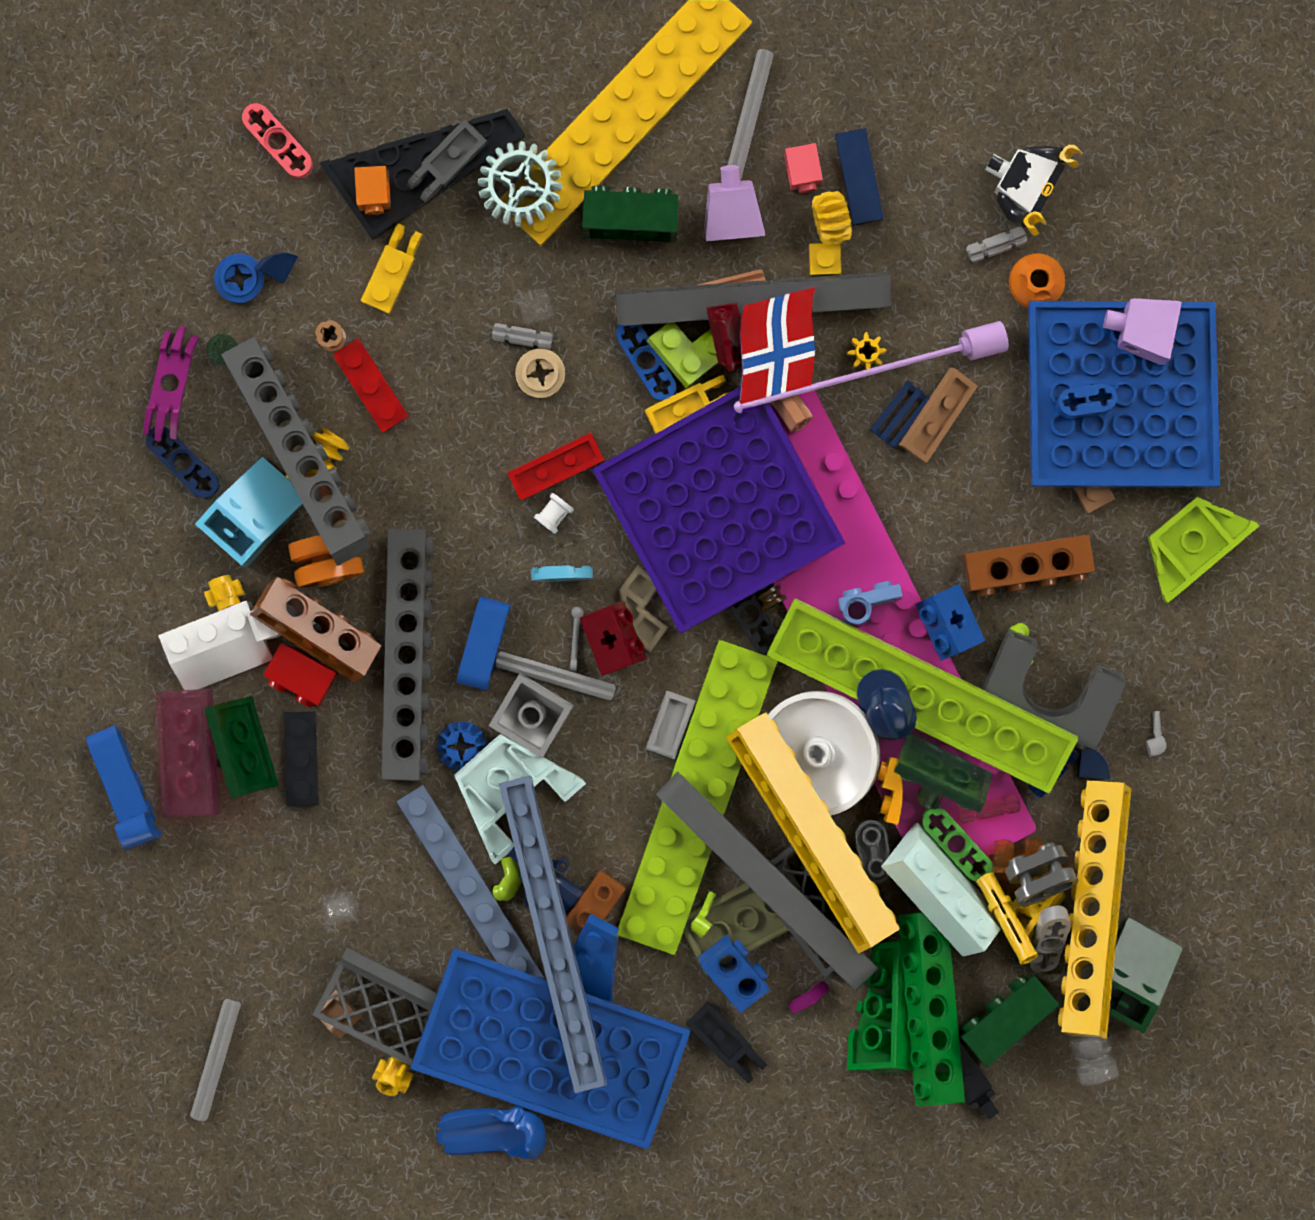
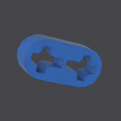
M1102 383L1069 388L1064 390L1058 397L1056 408L1058 413L1067 419L1100 415L1109 412L1115 406L1117 393L1112 386ZM1099 391H1102L1103 396H1109L1110 398L1105 403V406H1102L1100 401L1090 402L1089 399L1097 397ZM1068 396H1071L1073 401L1083 400L1084 402L1083 404H1078L1074 411H1071L1069 406H1064L1063 404L1068 399Z

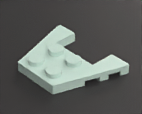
M503 734L498 735L454 775L491 861L494 864H497L514 847L513 841L496 823L506 813L499 783L531 776L535 787L544 779L564 802L586 784L579 776L545 757H539Z

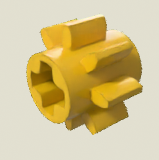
M865 332L863 340L860 342L855 338L851 340L856 349L848 351L847 356L855 357L856 361L853 368L861 364L865 365V370L871 368L872 363L876 366L882 365V361L877 357L878 355L885 354L887 349L879 348L880 336L872 340L869 339L868 333ZM864 345H868L869 350L875 351L869 360L865 359L864 354H859Z
M230 575L220 576L209 581L210 590L204 592L208 605L210 607L217 606L218 611L239 604L240 600L238 597L245 595L238 579L232 581Z
M390 1057L387 1062L380 1059L372 1079L378 1080L376 1087L381 1093L388 1096H396L398 1091L403 1094L406 1093L414 1074L408 1072L410 1069L408 1064Z

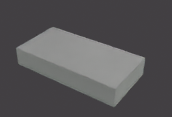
M666 690L646 749L675 759L696 701Z

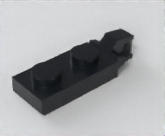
M959 1041L965 1103L972 1110L980 1106L987 1118L991 1119L999 1113L990 1100L995 1095V1092L991 1088L992 1085Z

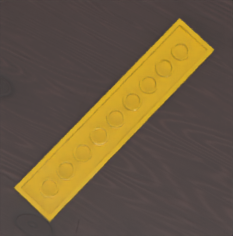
M688 0L546 150L548 157L545 162L555 159L557 165L551 171L560 170L561 177L554 181L562 183V190L552 191L560 196V201H548L554 207V211L550 213L543 208L541 210L545 216L543 221H540L535 214L532 216L533 225L529 226L527 219L521 218L522 224L520 228L542 247L584 202V190H591L592 186H599L743 35L752 25V21L730 0ZM533 164L530 178L538 183L540 187L545 188V175ZM525 175L521 178L520 182L514 183L516 193L517 190H520L521 186H529L525 183ZM510 189L500 198L505 204H508ZM525 197L516 208L530 206L538 201L540 197Z

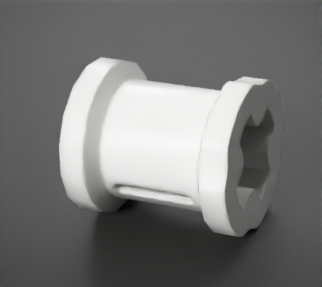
M552 493L549 503L534 518L555 534L558 531L557 526L568 513H572L574 509Z

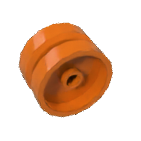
M320 535L288 545L291 561L296 563L312 562V564L302 566L294 572L297 588L299 589L334 585L365 574L362 558L358 556L337 566Z

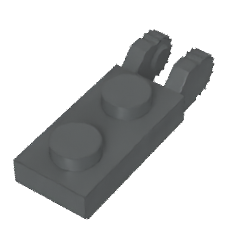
M463 120L421 163L422 166L408 180L406 185L410 189H414L430 173L436 180L420 196L425 203L428 202L439 192L442 186L445 187L488 143L487 140L466 120Z

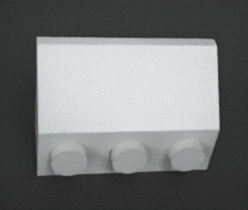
M241 602L158 635L168 662L186 694L272 660L273 656L267 641H256L246 613L253 609L251 602Z

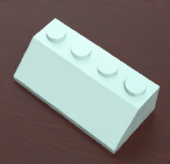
M918 822L914 823L881 867L962 956L984 952L1001 930L995 915L990 914L987 909L989 904L985 896Z

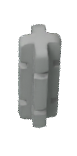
M1017 227L1009 230V234L1003 232L984 239L982 244L976 242L968 245L966 248L967 255L971 262L975 263L983 260L986 255L989 258L1011 250L1013 245L1019 247L1026 244L1027 236L1022 227Z
M499 323L494 325L492 331V338L495 341L505 342V340H508L511 344L528 347L536 345L539 349L550 350L552 347L553 334L540 331V333H536V330L516 326L507 328V325Z

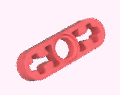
M258 103L247 106L242 114V121L245 127L291 177L296 179L307 177L313 169V161L310 155L265 106ZM253 112L256 114L263 112L264 114L261 118L270 127L266 130L263 137H260L259 134L263 133L264 130L257 123L249 124L252 121L250 115ZM276 133L286 136V144L279 150H275L269 145L271 136ZM292 145H295L296 148L291 150V152L297 159L306 158L303 162L305 168L302 171L298 168L291 169L294 164L287 155L283 160L280 159V156L290 151Z

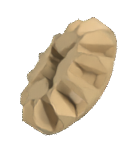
M531 350L520 358L516 366L517 383L521 390L533 398H547L557 393L564 383V364L559 356L550 350ZM536 361H539L543 370H554V372H550L549 375L545 376V386L541 385L538 378H527V376L536 372Z

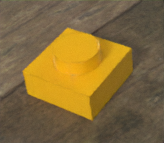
M809 244L810 276L841 275L840 244Z

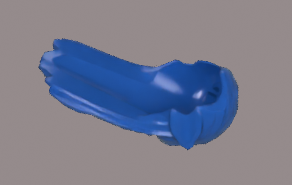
M518 1105L511 1109L478 1108L455 1110L441 1116V1121L437 1123V1126L441 1128L436 1132L437 1142L446 1146L444 1153L449 1155L502 1151L506 1152L510 1157L520 1156L521 1159H535L543 1152L546 1144V1131L539 1115Z

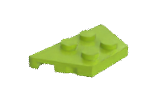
M1199 497L1189 502L1148 537L1163 601L1169 603L1256 530L1259 527L1258 523L1233 514L1234 512L1214 506Z

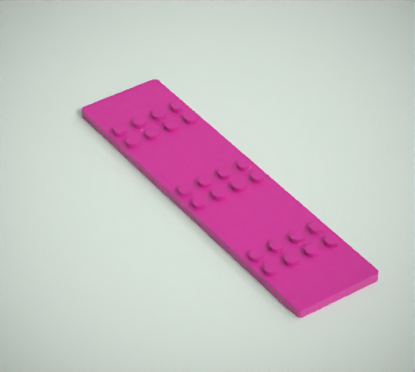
M815 390L798 394L813 416V420L798 432L790 433L774 407H772L846 543L773 583L774 587L780 585L782 587L780 593L787 596V599L782 602L786 611L788 612L794 598L845 622L838 606V598L843 597L844 591L861 588L862 592L874 590L873 585L885 581H891L892 585L900 584L903 595L902 599L871 607L869 621L864 626L857 628L961 679L950 657L940 661L915 606L921 599ZM853 604L848 608V614L853 619H862L866 615L864 607L860 604ZM824 684L827 692L841 695L860 708L857 699ZM916 728L909 735L898 740L891 741L877 736L880 745V764L882 761L887 762L888 757H893L898 760L903 788L902 808L898 825L895 824L902 839L914 823L918 822L921 825V815L930 806L943 808L986 856L1035 832L1036 825L1010 774ZM876 777L874 785L883 801L884 796H890L892 790L880 787L881 780H878ZM931 814L929 816L931 823L928 826L929 828L936 826L943 833L938 836V839L941 840L943 835L953 829L954 826L951 824L950 828L947 829L940 822V819L943 817L942 814L939 816ZM960 835L952 836L948 841V848L951 852H960L965 846V840ZM972 847L969 853L974 852L975 849ZM970 854L964 857L970 864L977 862Z

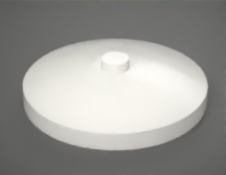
M809 691L784 700L768 714L770 719L774 720L778 725L779 733L786 745L794 751L796 761L802 771L810 777L818 797L828 806L830 816L851 808L868 793L878 774L880 745L877 734L869 726L866 714L855 703L835 693Z

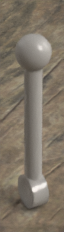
M578 606L574 607L571 611L574 617L570 671L575 672L577 670L580 617L584 613L583 609Z

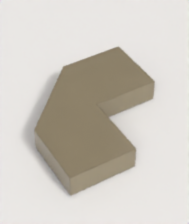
M637 565L619 589L620 601H624L626 607L631 611L636 634L642 640L644 648L651 652L669 627L644 609L657 590L648 573Z

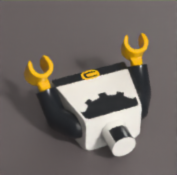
M1068 145L1065 148L1054 146L1026 147L1023 150L1018 149L1011 162L994 154L985 170L1001 179L994 193L997 194V202L1005 217L1022 227H1027L1032 235H1038L1039 232L1034 225L1039 222L1044 225L1047 224L1040 212L1065 168V165L1061 163L1066 162L1070 167L1077 168L1079 163L1071 159L1074 154L1081 155L1083 152L1075 145Z

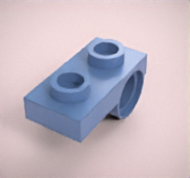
M885 581L873 585L874 590L862 592L861 588L844 591L843 597L838 598L840 614H842L844 621L856 628L864 626L869 621L871 607L902 599L903 595L900 584L892 585L891 581ZM853 604H860L864 607L866 615L862 619H853L848 614V608Z

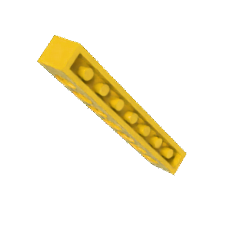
M1087 780L1086 789H1083L1081 793V806L1084 808L1083 820H1080L1078 823V837L1081 839L1080 851H1076L1074 859L1075 869L1078 870V883L1071 889V898L1075 901L1074 913L1069 915L1071 942L1067 944L1065 949V962L1068 963L1067 976H1064L1061 986L1062 994L1065 995L1064 1008H1060L1058 1015V1024L1062 1027L1061 1032L1071 1036L1107 1039L1131 788L1125 783ZM1108 808L1109 817L1103 822H1098L1097 815L1099 811ZM1105 839V849L1101 853H1095V843L1098 840ZM1097 870H1102L1103 878L1101 882L1092 885V874ZM1094 901H1099V912L1094 916H1089V905ZM1095 932L1097 936L1096 943L1092 947L1086 948L1084 943L1085 937L1089 933ZM1087 964H1092L1094 969L1092 976L1088 979H1083L1081 976L1083 967ZM1088 995L1090 1006L1085 1011H1080L1078 1002L1081 997Z

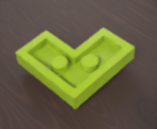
M668 322L647 340L686 389L718 364L711 329L691 343L675 322Z

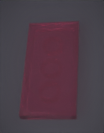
M213 689L156 692L162 817L219 814L216 748L204 708L214 705Z

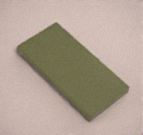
M786 862V869H790L788 863ZM782 864L776 866V868H782ZM785 873V877L801 892V887L794 874ZM744 883L714 899L710 911L705 917L712 926L703 937L698 936L691 929V923L703 906L690 912L683 933L698 960L701 954L726 934L733 942L739 939L748 952H751L789 930L776 912ZM725 956L720 960L719 964L726 965L732 962L734 957Z

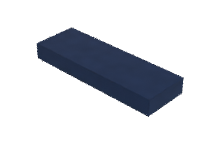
M866 128L835 134L852 226L883 220Z

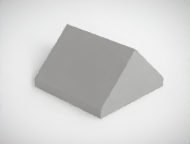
M519 673L489 726L543 758L574 705Z

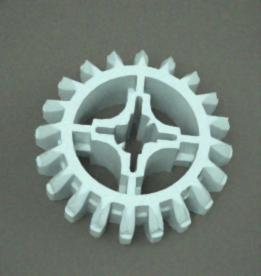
M520 142L519 150L514 151L513 144L508 143V153L504 154L502 149L498 147L495 150L499 157L497 160L492 156L486 158L492 167L482 166L480 169L481 173L488 178L478 179V185L488 188L481 190L479 195L480 198H489L484 203V207L486 209L495 207L492 213L495 219L500 217L502 213H505L503 216L504 224L508 225L511 218L515 217L516 227L521 226V218H526L528 225L531 226L533 225V215L536 214L540 221L545 219L541 211L543 208L550 213L554 211V207L548 202L549 200L553 202L560 201V196L552 191L562 190V183L554 181L561 177L560 170L551 171L557 164L555 159L545 162L548 157L546 150L541 151L538 156L536 155L538 149L536 144H532L529 151H526L525 142ZM524 161L519 169L514 172H500L510 163ZM533 164L545 175V188L540 187L538 183L531 180ZM525 175V183L529 186H521L520 190H517L516 193L515 184L511 182H520L521 178ZM495 181L502 182L503 186L510 189L508 204L502 202L496 195ZM525 197H540L538 201L530 206L516 208Z

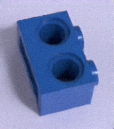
M726 934L701 954L698 960L702 969L736 1009L742 1013L770 990L765 980L769 976L758 962L753 965L748 960L747 956L750 953L739 939L733 942ZM725 956L734 957L733 961L728 965L719 964L720 960ZM743 979H753L748 987H739V983Z

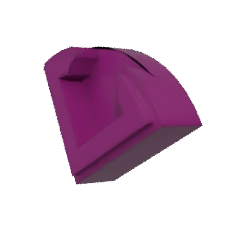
M820 981L811 986V989L806 993L796 996L789 1002L788 1006L792 1013L795 1014L816 1003L830 988L825 981Z

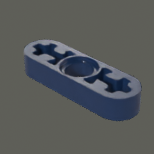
M155 427L150 430V434L146 436L148 448L193 494L203 499L216 495L220 485L217 476L178 437L177 440H171L170 429L164 427L162 436L167 433L166 442L172 448L175 447L176 443L180 446L173 450L168 459H166L164 455L169 452L160 445L156 448L154 446L156 441L154 438ZM180 454H188L191 458V466L186 471H178L175 467V459ZM198 465L202 469L197 471V473L204 479L209 477L212 479L209 483L212 487L210 491L203 489L199 492L197 488H199L200 483L194 477H191L189 482L186 480L187 476L196 471Z

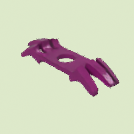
M180 326L176 332L170 348L171 354H167L171 331H165L160 345L159 361L143 426V435H149L154 411L156 410V442H161L168 413H171L170 439L177 440L182 400L189 368L192 365L193 353L198 342V337L192 335L184 351L185 357L181 356L185 327ZM174 375L178 378L179 385L174 391L167 392L162 389L161 381L165 376Z

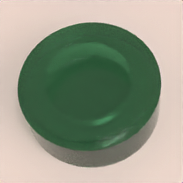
M227 334L215 335L207 344V355L215 364L226 366L227 364L221 354L238 346V344Z

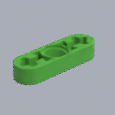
M930 806L923 811L920 818L923 829L969 879L976 882L981 876L992 872L991 860L943 808ZM931 814L936 816L942 814L943 817L940 819V822L947 829L950 828L951 824L954 826L953 829L943 835L941 840L938 839V836L943 833L936 826L931 828L928 826L931 823L929 819ZM960 835L964 838L965 846L960 852H951L949 850L948 841L952 836ZM973 847L975 851L969 853L971 848ZM970 854L977 862L984 860L982 864L984 871L980 874L976 871L971 874L970 871L973 869V866L964 857Z

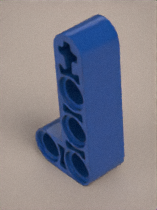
M113 725L87 736L88 748L119 822L115 825V830L124 850H131L161 838V829L157 830L154 823L156 817L149 800L145 801L142 793L144 787L137 771L134 772L130 762H133L119 727Z

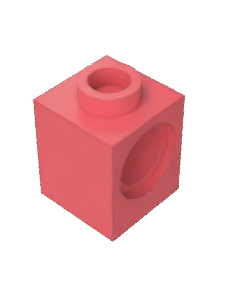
M816 143L785 149L784 158L791 191L798 190L799 194L816 191V186L821 185L823 181Z

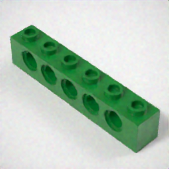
M924 913L898 915L900 928L898 932L901 943V964L904 975V996L907 1008V1028L910 1040V1061L912 1063L915 1105L936 1106L965 1102L950 942Z

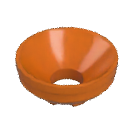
M1041 253L1030 254L1018 260L1013 266L1009 276V288L1014 299L1026 308H1028L1029 301H1058L1064 292L1065 274L1060 264L1054 258ZM1036 270L1044 271L1048 276V284L1042 288L1035 287L1030 280L1032 272Z

